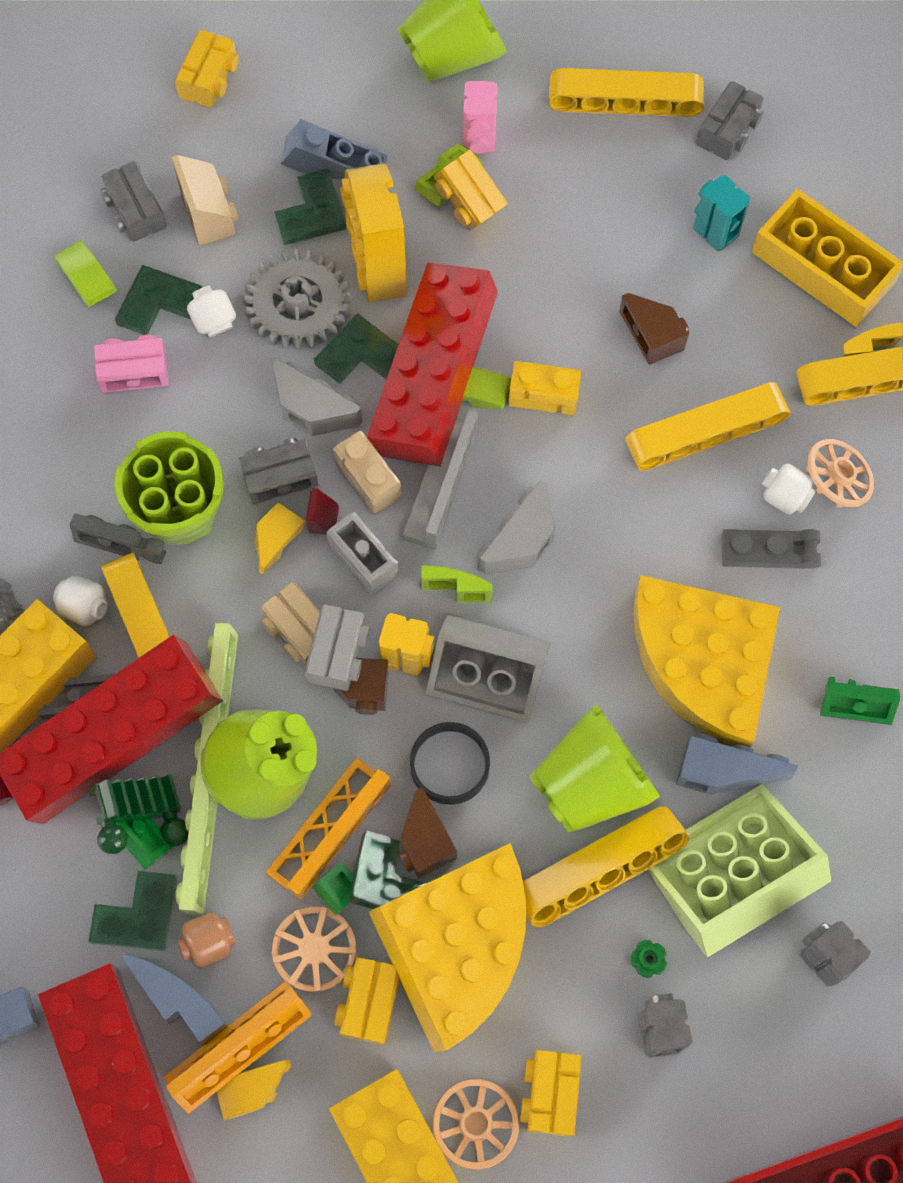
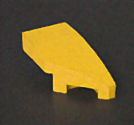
M903 323L880 326L855 336L842 346L844 356L873 352V348L896 346L903 337Z
M279 502L256 525L254 545L258 553V569L261 574H264L281 558L283 548L304 529L305 520Z
M290 1060L279 1061L239 1073L219 1089L217 1095L223 1120L233 1119L263 1109L266 1103L274 1102L278 1094L275 1091L282 1076L291 1067Z

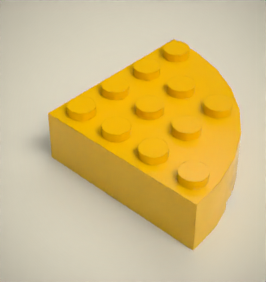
M385 163L345 170V179H342V187H340L342 206L345 207L347 231L348 235L351 236L353 260L358 271L359 290L366 291L368 303L407 296L404 224L397 194L388 190V188L394 186L391 173Z
M640 575L635 591L633 609L634 633H636L639 655L654 688L672 711L684 721L687 720L695 728L704 732L703 734L717 738L720 744L731 747L733 744H741L751 747L755 740L780 607Z
M511 843L369 911L370 917L392 964L397 969L399 979L433 1052L447 1051L471 1035L492 1014L509 988L520 961L526 932V897L521 870Z

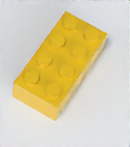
M798 188L758 231L751 251L755 256L856 328L896 283L903 268L901 260Z
M38 599L0 635V753L7 749L39 717L38 710L44 704L48 706L65 688L63 685L70 678L78 677L98 657L84 638Z
M398 1069L328 1108L367 1183H458Z

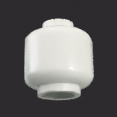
M209 285L192 293L194 299L187 305V311L199 334H208V337L212 338L233 328L231 323L235 320L236 313L224 290L216 289L212 291Z
M784 464L779 470L772 467L761 483L766 487L763 496L764 500L788 515L793 514L795 511L801 513L809 504L816 491L812 488V478L791 464Z
M80 575L71 576L61 581L54 591L53 602L57 614L80 626L92 625L97 620L103 618L107 612L108 602L104 587Z

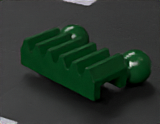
M172 774L161 778L160 775H156L149 779L147 776H143L135 780V777H131L125 781L119 778L113 782L107 779L95 784L88 790L90 796H97L101 815L96 818L97 825H101L102 829L98 833L97 844L106 854H118L127 845V833L121 826L116 825L119 822L163 818L164 822L160 827V834L166 843L177 847L188 839L189 831L186 830L185 821L178 818L177 815L181 811V806Z

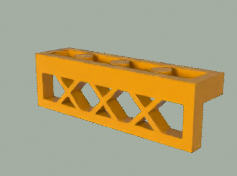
M356 757L265 872L266 875L301 901L391 786L390 777L380 769L375 772ZM359 770L370 780L359 793L350 794L349 781ZM345 787L346 795L338 796ZM347 801L348 808L338 821L328 823L326 811L332 803ZM323 815V823H324V824H317V825H315V824L317 823V821H318V820L321 818V816ZM324 830L325 837L316 849L305 852L304 838L311 831ZM300 844L301 853L292 854ZM302 859V867L290 882L278 873L286 861Z
M284 981L165 1075L163 1078L168 1084L166 1086L167 1090L187 1114L191 1113L311 1017V1012L289 983Z

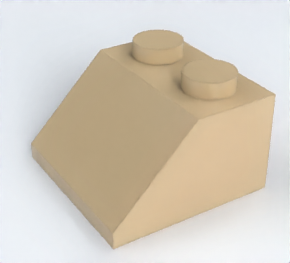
M180 155L172 156L180 193L199 246L236 235L234 222L239 221L234 202L227 203L225 195L229 194L224 175L217 176L214 164Z

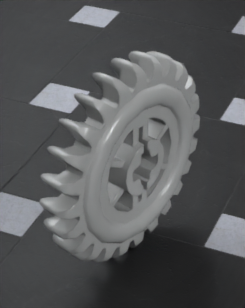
M297 248L294 250L293 259H289L285 251L282 250L281 262L278 263L272 255H269L270 268L265 267L262 263H258L261 276L253 272L250 273V280L254 285L245 284V291L248 294L243 296V303L248 306L244 310L245 315L251 318L250 326L252 328H259L258 334L260 337L270 335L269 342L271 344L282 340L283 348H287L291 342H294L296 349H301L303 342H306L309 347H313L314 339L326 342L325 333L335 335L337 334L335 325L342 326L345 324L343 315L350 313L348 303L352 300L351 293L347 292L350 284L347 280L343 281L344 271L342 269L335 273L336 263L334 260L325 266V256L323 253L320 254L316 261H313V254L310 249L304 259H301ZM320 293L322 297L321 303L312 300V297ZM274 298L281 300V303L276 308L274 307ZM286 311L290 316L296 317V320L285 318L281 314ZM307 314L312 315L305 319H300V317H303Z

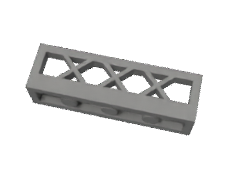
M468 410L465 420L456 418L441 467L427 465L403 533V540L436 550L477 432L478 412Z

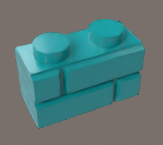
M721 175L715 181L709 180L701 187L698 192L701 199L694 209L696 219L693 229L702 238H708L707 242L716 251L723 250L740 235L751 198L741 188H735L736 183L727 175Z

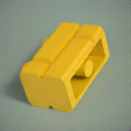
M201 29L198 31L175 79L177 93L181 99L193 103L196 101L200 105L212 108L217 98L224 96L227 88L226 78L229 72H235L239 61V56L235 52L234 41L231 38L221 35L215 36L214 33Z
M471 149L433 176L437 181L435 187L438 193L444 199L449 198L456 208L454 210L456 219L461 225L468 226L470 230L508 204Z
M514 361L509 393V407L552 413L559 411L561 414L575 416L582 370Z
M389 613L388 616L386 615L378 643L380 659L388 660L390 670L399 671V669H402L403 673L418 677L422 674L424 667L430 668L435 647H433L435 637L429 635L427 622L412 618L406 621L405 616Z
M356 957L355 966H347L343 988L349 989L346 1004L339 1003L334 1026L341 1027L339 1032L341 1037L381 1046L386 1045L400 981L395 965Z
M535 1050L533 1059L526 1058L524 1082L531 1083L530 1099L522 1098L520 1122L527 1123L526 1132L565 1137L575 1136L581 1055Z

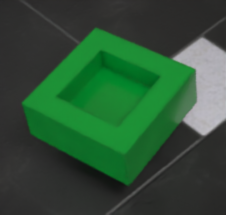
M343 861L312 886L335 916L366 890Z

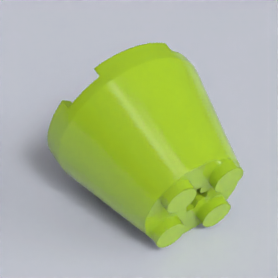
M424 0L403 24L397 28L429 83L495 61L508 53L497 30L493 28V24L479 0Z
M165 431L149 435L135 443V448L125 457L121 466L117 467L114 486L122 511L134 525L164 541L165 544L183 545L192 543L210 533L223 496L224 476L220 462L210 447L208 448L202 442L189 437L187 433Z
M595 705L583 714L538 765L535 772L529 775L539 792L543 793L550 802L547 805L560 823L562 822L569 833L647 806L661 797L598 705Z
M248 709L236 712L225 718L214 728L209 735L205 748L202 750L201 773L206 789L216 803L219 802L229 811L240 815L241 818L262 820L274 817L289 809L303 794L312 770L317 763L316 740L305 719L299 714L263 709Z

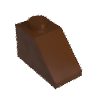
M631 293L622 295L619 312L649 365L685 349L690 334L689 327L683 317H678L673 307Z
M357 658L362 660L358 681L351 680L349 690L347 691L335 688L333 690L349 708L356 709L355 711L359 714L374 715L377 714V711H385L389 676L388 660Z
M423 787L417 789L400 839L403 851L399 852L398 856L407 873L414 870L419 879L457 859V850Z

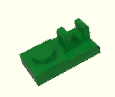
M829 677L825 687L820 716L892 725L900 702L899 689L856 685V681L853 679H849L848 684L835 682V677Z
M152 819L116 823L127 833L128 842L126 848L145 870L174 848V846L169 845L163 840L160 828Z

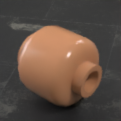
M213 912L185 922L182 926L183 938L177 940L183 960L191 959L193 964L200 969L227 959L231 954V947L236 945L227 918H220Z

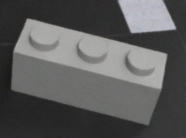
M447 615L438 635L425 694L529 722L550 642Z

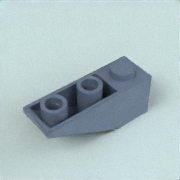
M300 119L285 138L280 164L309 176L342 180L345 179V170L386 164L388 155Z
M698 734L697 737L690 736L686 744L676 785L713 795L790 779L797 771L798 765L789 763V759L781 755L768 754L766 757L753 753L754 750L751 747L741 744H733L731 747L718 743V739L713 736Z

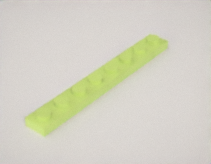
M215 623L214 635H210L208 640V652L211 656L210 668L206 669L205 672L223 699V702L199 717L202 731L201 738H197L195 743V757L198 760L197 771L192 774L190 780L193 802L192 809H188L185 820L186 830L189 831L188 841L181 851V865L184 868L183 881L179 882L176 890V902L179 905V910L190 916H202L205 912L218 803L211 797L204 784L201 773V754L211 732L221 721L229 716L238 634L229 623Z

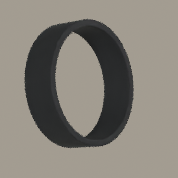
M443 722L433 725L417 738L412 747L410 755L412 779L418 789L423 787L427 797L436 803L454 805L472 799L481 791L489 775L490 755L487 745L474 729L464 724ZM453 731L467 735L478 744L485 758V771L482 778L474 788L461 795L444 796L432 792L422 784L415 771L414 762L420 746L428 738L441 732Z

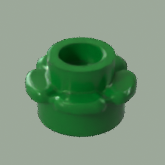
M644 940L636 945V950L631 952V965L640 976L651 978L654 974L660 975L665 971L667 967V961L665 960L667 953L661 944H653L650 940ZM646 956H652L653 961L647 962Z

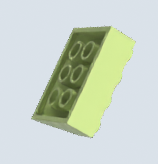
M763 784L686 829L689 834L687 845L678 853L647 869L685 930L707 958L831 882L828 855Z

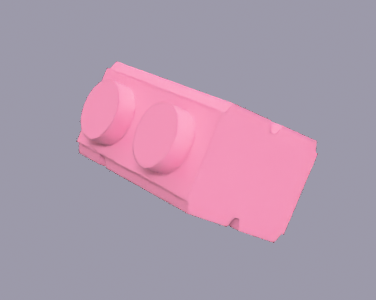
M468 81L465 83L463 146L468 150L471 149L476 154L495 151L497 84L494 82Z
M143 335L135 341L126 342L114 338L94 346L96 379L102 393L169 386L167 352L162 338H156L153 335Z

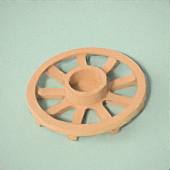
M835 439L821 440L810 448L807 459L808 465L805 469L806 472L810 473L813 482L817 486L816 491L818 494L823 493L827 498L835 502L836 507L839 508L843 506L859 508L871 498L874 490L873 474L866 460L857 450ZM833 445L845 449L842 457L836 458ZM825 446L830 461L819 452L820 447ZM853 454L862 466L856 468L849 460L850 455ZM815 458L826 468L815 466ZM866 473L869 484L866 485L857 481V474ZM819 475L827 476L828 480L823 483ZM832 484L836 486V494L828 489ZM851 485L865 492L866 495L860 498ZM843 488L852 500L844 499Z
M315 906L298 909L290 914L275 932L272 943L273 962L280 976L296 989L307 992L328 990L339 984L345 977L347 966H353L356 957L354 933L348 922L341 915L337 914L335 916L326 907ZM319 914L316 930L311 933L303 916ZM329 916L340 925L324 936L322 930L325 918ZM296 919L304 935L301 939L284 932ZM345 931L350 947L331 946L330 941ZM281 938L296 944L298 949L279 955ZM329 954H349L343 971L329 959ZM297 957L301 958V963L290 977L284 970L281 962ZM322 963L337 975L336 978L325 984H321L319 965ZM307 965H311L313 968L314 985H306L297 981Z
M483 1079L464 1080L450 1087L439 1099L433 1115V1133L442 1153L451 1162L467 1169H486L501 1162L513 1149L519 1133V1115L512 1098L499 1085ZM480 1086L476 1106L472 1107L469 1104L462 1088ZM486 1088L492 1089L502 1097L488 1110L483 1108ZM455 1092L464 1107L463 1113H458L444 1107L446 1101ZM507 1103L513 1122L493 1121L492 1115ZM441 1113L458 1120L459 1126L440 1132L439 1121ZM493 1128L512 1129V1134L506 1147L492 1135L491 1130ZM461 1133L464 1138L453 1154L446 1147L443 1139ZM484 1139L489 1140L501 1152L496 1157L487 1161L484 1160L482 1146ZM470 1141L475 1142L478 1162L460 1159Z

